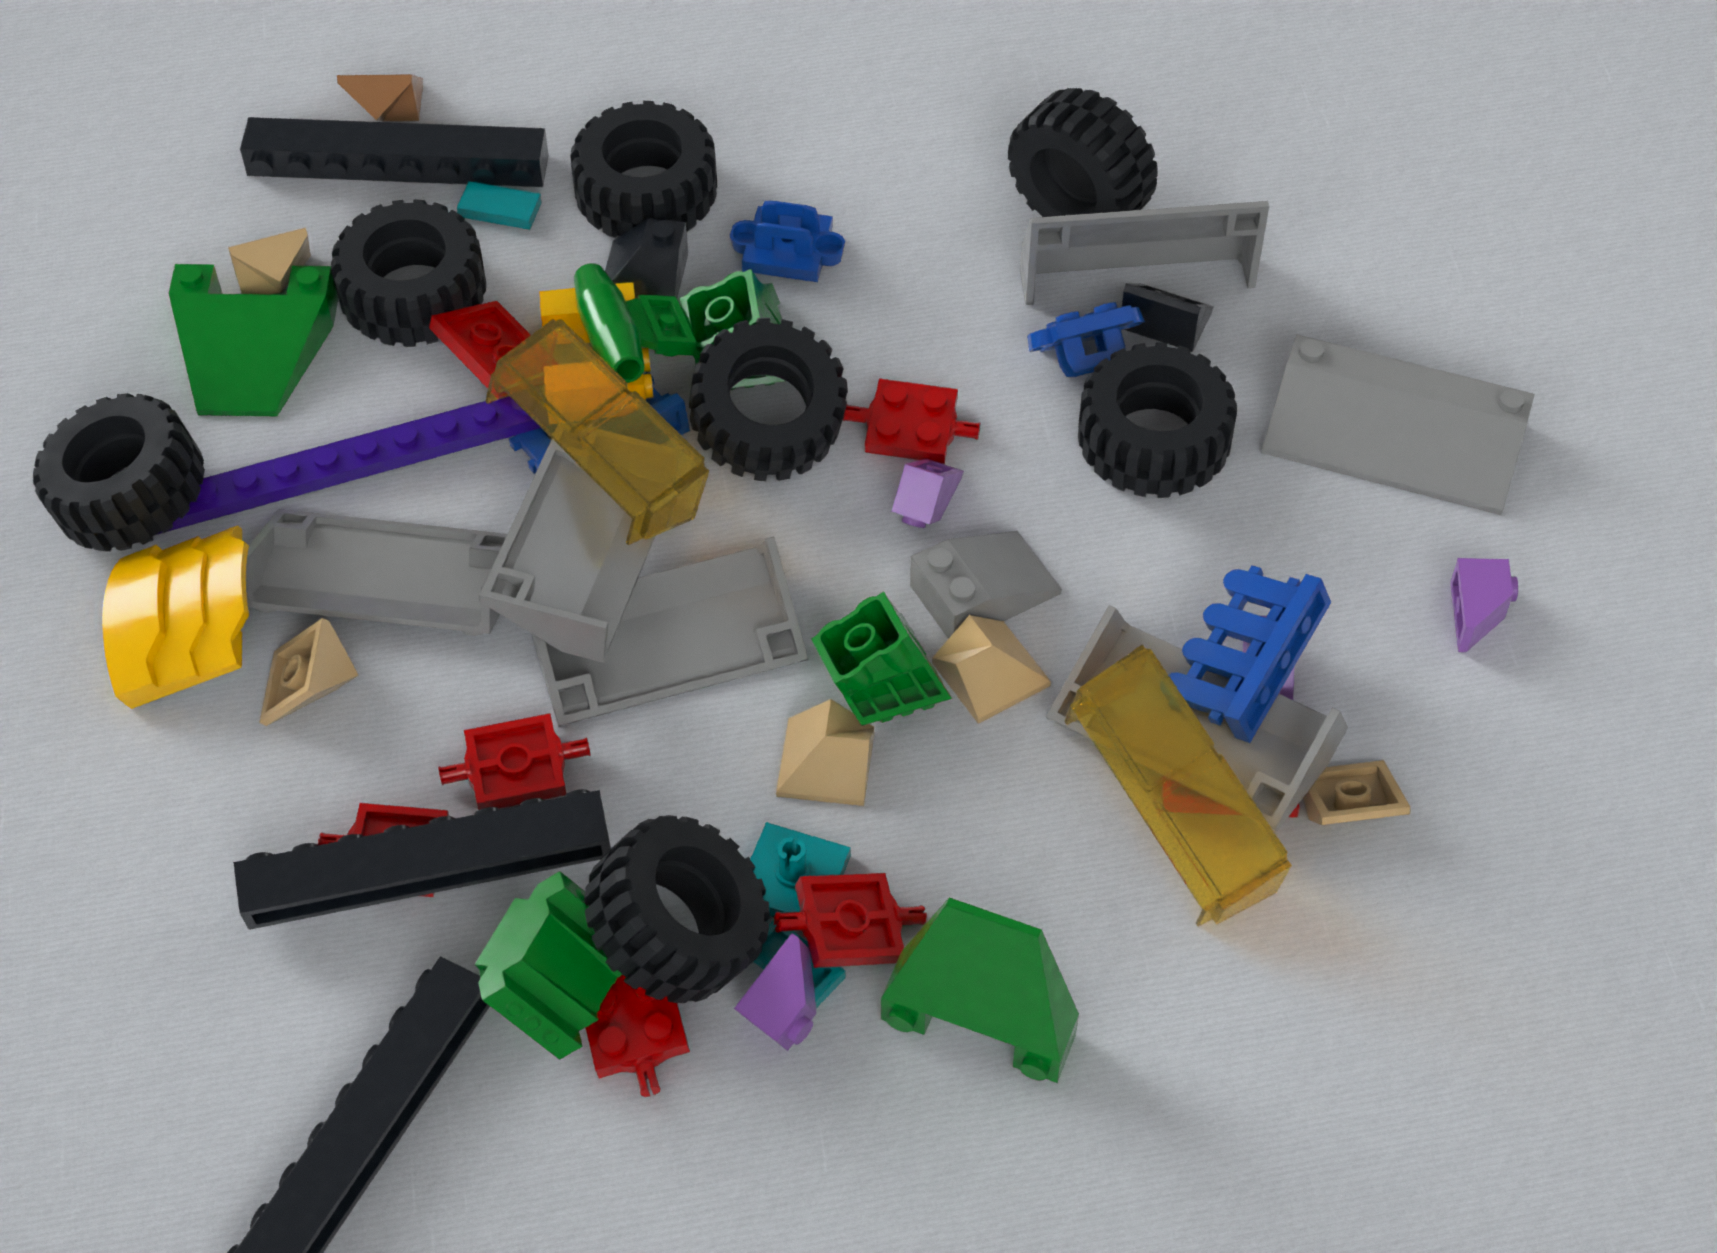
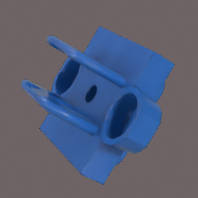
M773 200L764 201L763 206H758L754 221L742 220L736 222L732 226L730 233L733 249L740 254H744L742 258V272L751 269L756 274L818 282L822 266H834L841 262L845 246L843 236L832 232L833 216L818 214L816 208L812 206Z
M1116 302L1093 308L1094 312L1085 314L1083 317H1080L1079 311L1057 316L1055 318L1056 321L1046 324V329L1035 331L1027 336L1029 352L1039 350L1040 352L1055 349L1059 366L1066 377L1089 374L1094 372V367L1103 359L1107 358L1110 360L1111 354L1123 348L1125 349L1121 330L1138 326L1145 321L1139 307L1131 308V305L1118 308ZM1094 340L1098 353L1085 355L1082 342Z

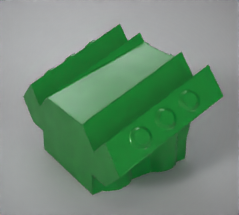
M751 269L745 272H733L726 276L723 281L710 286L696 287L680 298L681 309L697 342L693 354L695 365L699 363L700 354L707 344H714L715 336L724 329L733 333L734 324L747 320L749 325H755L757 318L770 317V323L781 324L782 316L777 306L781 303L773 284H762ZM755 375L741 380L731 390L737 387L752 388L761 384L768 386L786 381L771 375Z
M884 591L877 596L866 598L858 604L854 611L842 619L827 623L816 636L811 638L832 680L843 694L861 726L878 721L884 723L893 720L894 716L901 715L904 717L913 714L915 710H927L933 708L935 704L953 699L928 660L925 650L914 635V631Z
M561 871L537 884L529 899L515 898L474 964L480 971L481 978L478 984L482 1000L559 1060L583 1047L579 1031L599 1020L597 1013L612 984L615 983L618 977L623 975L618 970L613 972L605 963L608 959L603 950L597 951L592 941V936L595 933L593 928L587 927L585 910L589 905H586L584 901L585 891Z

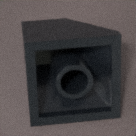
M647 218L613 240L605 272L615 284L633 282L635 298H638V295L675 296L678 298L688 258L686 222Z

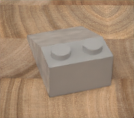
M1018 531L946 539L911 556L910 587L948 639L969 615L1006 621L1060 595L1062 591L1061 587Z

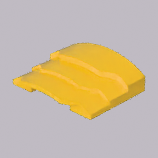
M238 525L203 539L196 536L163 550L159 546L153 545L120 558L112 569L103 601V643L107 668L115 697L129 708L133 709L242 668V632L240 630L249 617L246 592V564L249 545L242 541V529Z

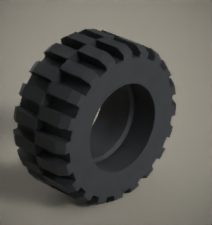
M1067 88L1066 90L1055 91L1017 125L1010 136L1008 160L1011 161L1009 163L1011 177L1016 179L1015 187L1019 194H1023L1028 200L1026 204L1032 211L1036 210L1042 217L1141 210L1155 193L1157 186L1156 177L1158 176L1157 162L1153 161L1155 152L1152 144L1147 143L1145 139L1146 133L1141 125L1137 127L1132 120L1133 116L1126 109L1122 111L1116 106V101L1109 97H1100L1099 92L1093 90H1085L1083 92L1082 88Z
M643 100V104L633 105L632 101L622 103V107L614 109L612 106L601 113V117L594 116L585 125L586 129L582 128L574 140L575 144L571 148L570 158L575 199L581 214L587 218L591 225L598 230L603 228V233L616 239L617 236L623 235L647 218L686 222V231H689L697 225L696 220L701 221L708 214L710 207L715 202L717 196L716 188L718 187L714 141L707 132L705 125L698 119L694 120V116L684 109L678 111L674 105L663 102V105H656L654 101ZM641 166H656L667 169L660 174L648 177H632L622 174L629 169Z
M402 199L392 201V205L383 207L380 204L372 207L369 214L364 215L361 213L354 218L352 227L348 225L339 235V240L334 244L331 253L333 258L331 270L342 312L346 315L347 321L353 328L361 329V334L370 339L380 338L383 344L394 346L397 342L403 343L404 347H416L418 342L426 341L427 345L438 341V337L429 329L432 315L479 305L484 301L486 277L476 231L470 223L465 221L463 216L454 210L448 212L446 206L436 202L433 205H428L425 200L413 199V203H404ZM424 265L435 268L426 275L411 280H390L384 278L392 271L406 266Z
M769 317L757 318L755 325H749L747 320L734 324L733 333L724 329L715 336L714 344H707L700 354L699 363L695 365L689 397L692 430L698 432L697 441L703 450L707 451L712 448L711 459L719 466H723L727 462L732 465L731 473L743 477L744 472L755 474L754 480L766 481L767 475H776V479L780 481L790 479L791 472L795 469L798 474H803L812 468L814 460L821 462L829 452L830 445H834L838 437L847 405V380L842 377L844 368L839 358H830L832 348L825 340H821L818 343L814 340L815 332L805 326L801 331L792 327V321L781 319V324L770 323ZM755 375L776 376L789 382L798 390L805 402L806 408L803 414L788 423L779 425L761 424L750 420L735 407L730 398V390L734 385L747 377Z
M1156 342L1155 346L1146 347L1145 343L1133 345L1129 351L1123 348L1111 354L1110 360L1105 358L1094 367V372L1088 375L1081 394L1078 442L1079 446L1083 449L1082 455L1090 466L1095 465L1094 472L1104 481L1109 478L1112 480V486L1121 491H1125L1126 488L1133 490L1136 496L1146 497L1147 493L1157 494V498H1169L1171 493L1178 492L1179 496L1192 492L1194 485L1200 488L1210 482L1213 475L1220 473L1226 463V458L1230 454L1237 416V403L1235 401L1234 389L1226 381V375L1217 366L1212 368L1210 366L1211 361L1200 353L1195 356L1190 353L1191 350L1180 345L1176 349L1167 347V343ZM1157 409L1177 415L1188 425L1170 431H1155L1136 425L1126 416L1139 410Z
M129 393L117 394V398L110 399L104 397L96 400V404L90 407L84 405L75 411L77 414L69 420L67 418L63 419L57 425L58 430L54 434L49 433L43 442L44 450L37 453L33 470V484L39 500L70 540H74L77 545L84 548H94V550L111 552L113 547L120 551L132 549L133 544L140 542L144 545L153 541V536L161 531L165 534L173 528V522L177 518L183 519L189 512L190 502H196L201 489L199 485L203 484L205 472L203 455L176 411L172 410L170 405L164 401L143 394H137L136 397ZM124 469L122 472H120V473H118L117 475L113 476V475H114L115 473H117L118 471Z
M666 815L659 816L656 819H647L639 823L593 867L589 875V884L585 888L584 897L585 904L589 905L585 910L587 927L593 928L595 934L592 936V941L597 951L603 950L608 959L605 963L613 972L618 970L626 977L624 982L633 989L641 987L646 990L645 995L658 1000H662L667 996L668 1002L672 1003L698 1002L707 999L713 993H717L757 959L762 952V944L766 942L769 932V924L766 923L770 919L769 902L763 900L766 889L762 878H756L753 872L756 867L750 858L747 857L745 859L737 849L740 846L731 838L726 840L721 837L719 829L710 824L701 826L699 825V820L682 816L680 819H677V816ZM656 885L670 890L686 904L696 921L699 933L689 930L672 917L663 905Z

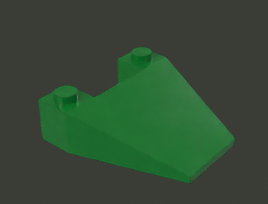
M175 264L168 294L197 414L203 416L271 417L279 415L334 327L338 295L331 266H292L286 295L223 294L214 264Z
M950 897L901 951L881 997V1020L886 1021L892 1028L906 1033L914 1031L925 1035L933 1016L1015 1046L1014 1068L1020 1069L1025 1076L1038 1081L1047 1079L1058 1083L1076 1037L1079 1012L1042 929Z

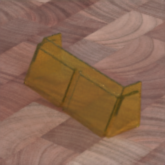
M552 319L498 360L495 372L491 374L485 402L489 404L510 396L632 518L625 542L627 545L641 539L647 540L693 520L696 516L709 474V470L704 466L705 458L636 391L630 392L627 389L628 383L562 319L557 321Z
M1143 644L1077 690L1074 702L1069 706L1064 722L1068 725L1079 720L1200 905L1202 911L1196 921V925L1199 927L1212 919L1217 925L1277 893L1292 867L1287 859V850L1223 755L1217 753L1213 747L1214 742L1152 650L1146 649Z

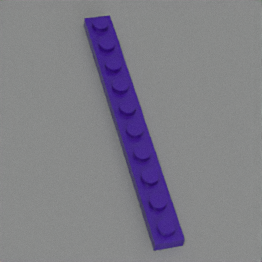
M537 386L205 477L203 484L199 485L201 489L196 502H190L189 512L183 519L177 518L173 522V528L169 531L551 426L540 387Z

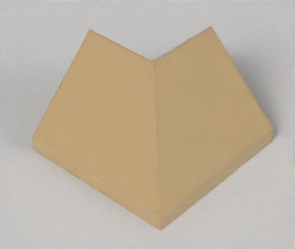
M306 228L228 247L241 294L272 295L283 292L289 283L292 266H304L311 257Z
M969 615L932 657L934 667L978 724L1051 686L1049 678L1004 621Z
M321 618L274 651L259 723L268 726L327 696L359 676L330 621Z
M832 699L788 718L776 797L864 806L875 727L870 724L861 726L854 713Z

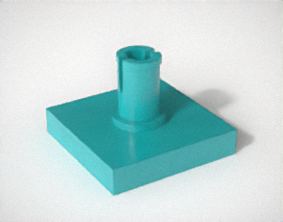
M766 822L750 860L756 867L753 871L756 878H762L766 894L763 896V900L769 902L770 916L774 917L776 912L800 911L795 884L800 876L844 875L851 857V847Z

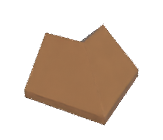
M412 74L337 75V83L375 120L382 122L419 121L423 78Z

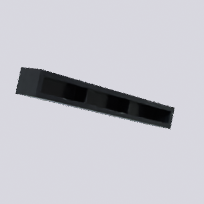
M248 117L240 147L247 176L468 184V181L496 186L521 187L544 186L549 157L545 128Z
M579 789L567 793L562 798L551 800L533 798L523 801L519 806L506 809L487 807L476 811L474 815L460 818L441 816L432 819L429 824L415 827L396 825L385 829L383 833L369 836L350 834L341 837L338 842L323 845L305 843L295 846L292 851L278 854L268 852L254 853L249 855L246 860L233 862L239 913L247 928L251 930L601 860L611 849L600 790L590 792L589 790Z
M441 956L431 970L426 969L421 974L416 983L415 993L405 1007L401 1006L396 1010L390 1020L389 1031L380 1044H374L368 1050L362 1063V1069L352 1083L345 1084L340 1090L335 1101L334 1110L325 1122L318 1123L312 1130L304 1153L297 1163L292 1162L287 1166L280 1178L279 1188L269 1203H263L257 1209L251 1220V1229L239 1245L232 1246L227 1253H324L490 1006L481 998L478 984L481 978L480 975Z

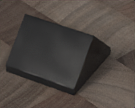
M1126 283L1123 291L1122 307L1131 305V308L1139 307L1145 322L1124 330L1175 347L1180 345L1189 348L1193 352L1212 314L1214 306L1145 284Z

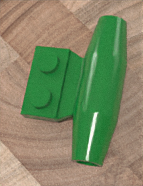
M589 263L577 269L574 274V285L579 316L594 352L617 381L630 383L641 377L644 372L642 347L654 350L655 354H662L668 357L677 355L693 356L697 342L675 296L638 295V298L625 301L620 289L600 265Z

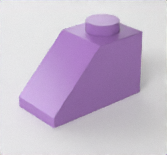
M927 458L905 464L891 512L903 515L902 522L919 528H925L926 524L940 521L962 479L964 471Z
M1457 559L1450 587L1458 652L1469 651L1505 619L1510 602H1516L1518 597V579L1516 576H1511L1509 559Z
M793 933L734 1008L787 1051L793 1044H800L808 1036L813 1027V1021L811 1020L817 1014L810 949Z

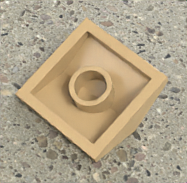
M1384 760L1326 767L1303 797L1309 820L1320 825L1410 814V805Z

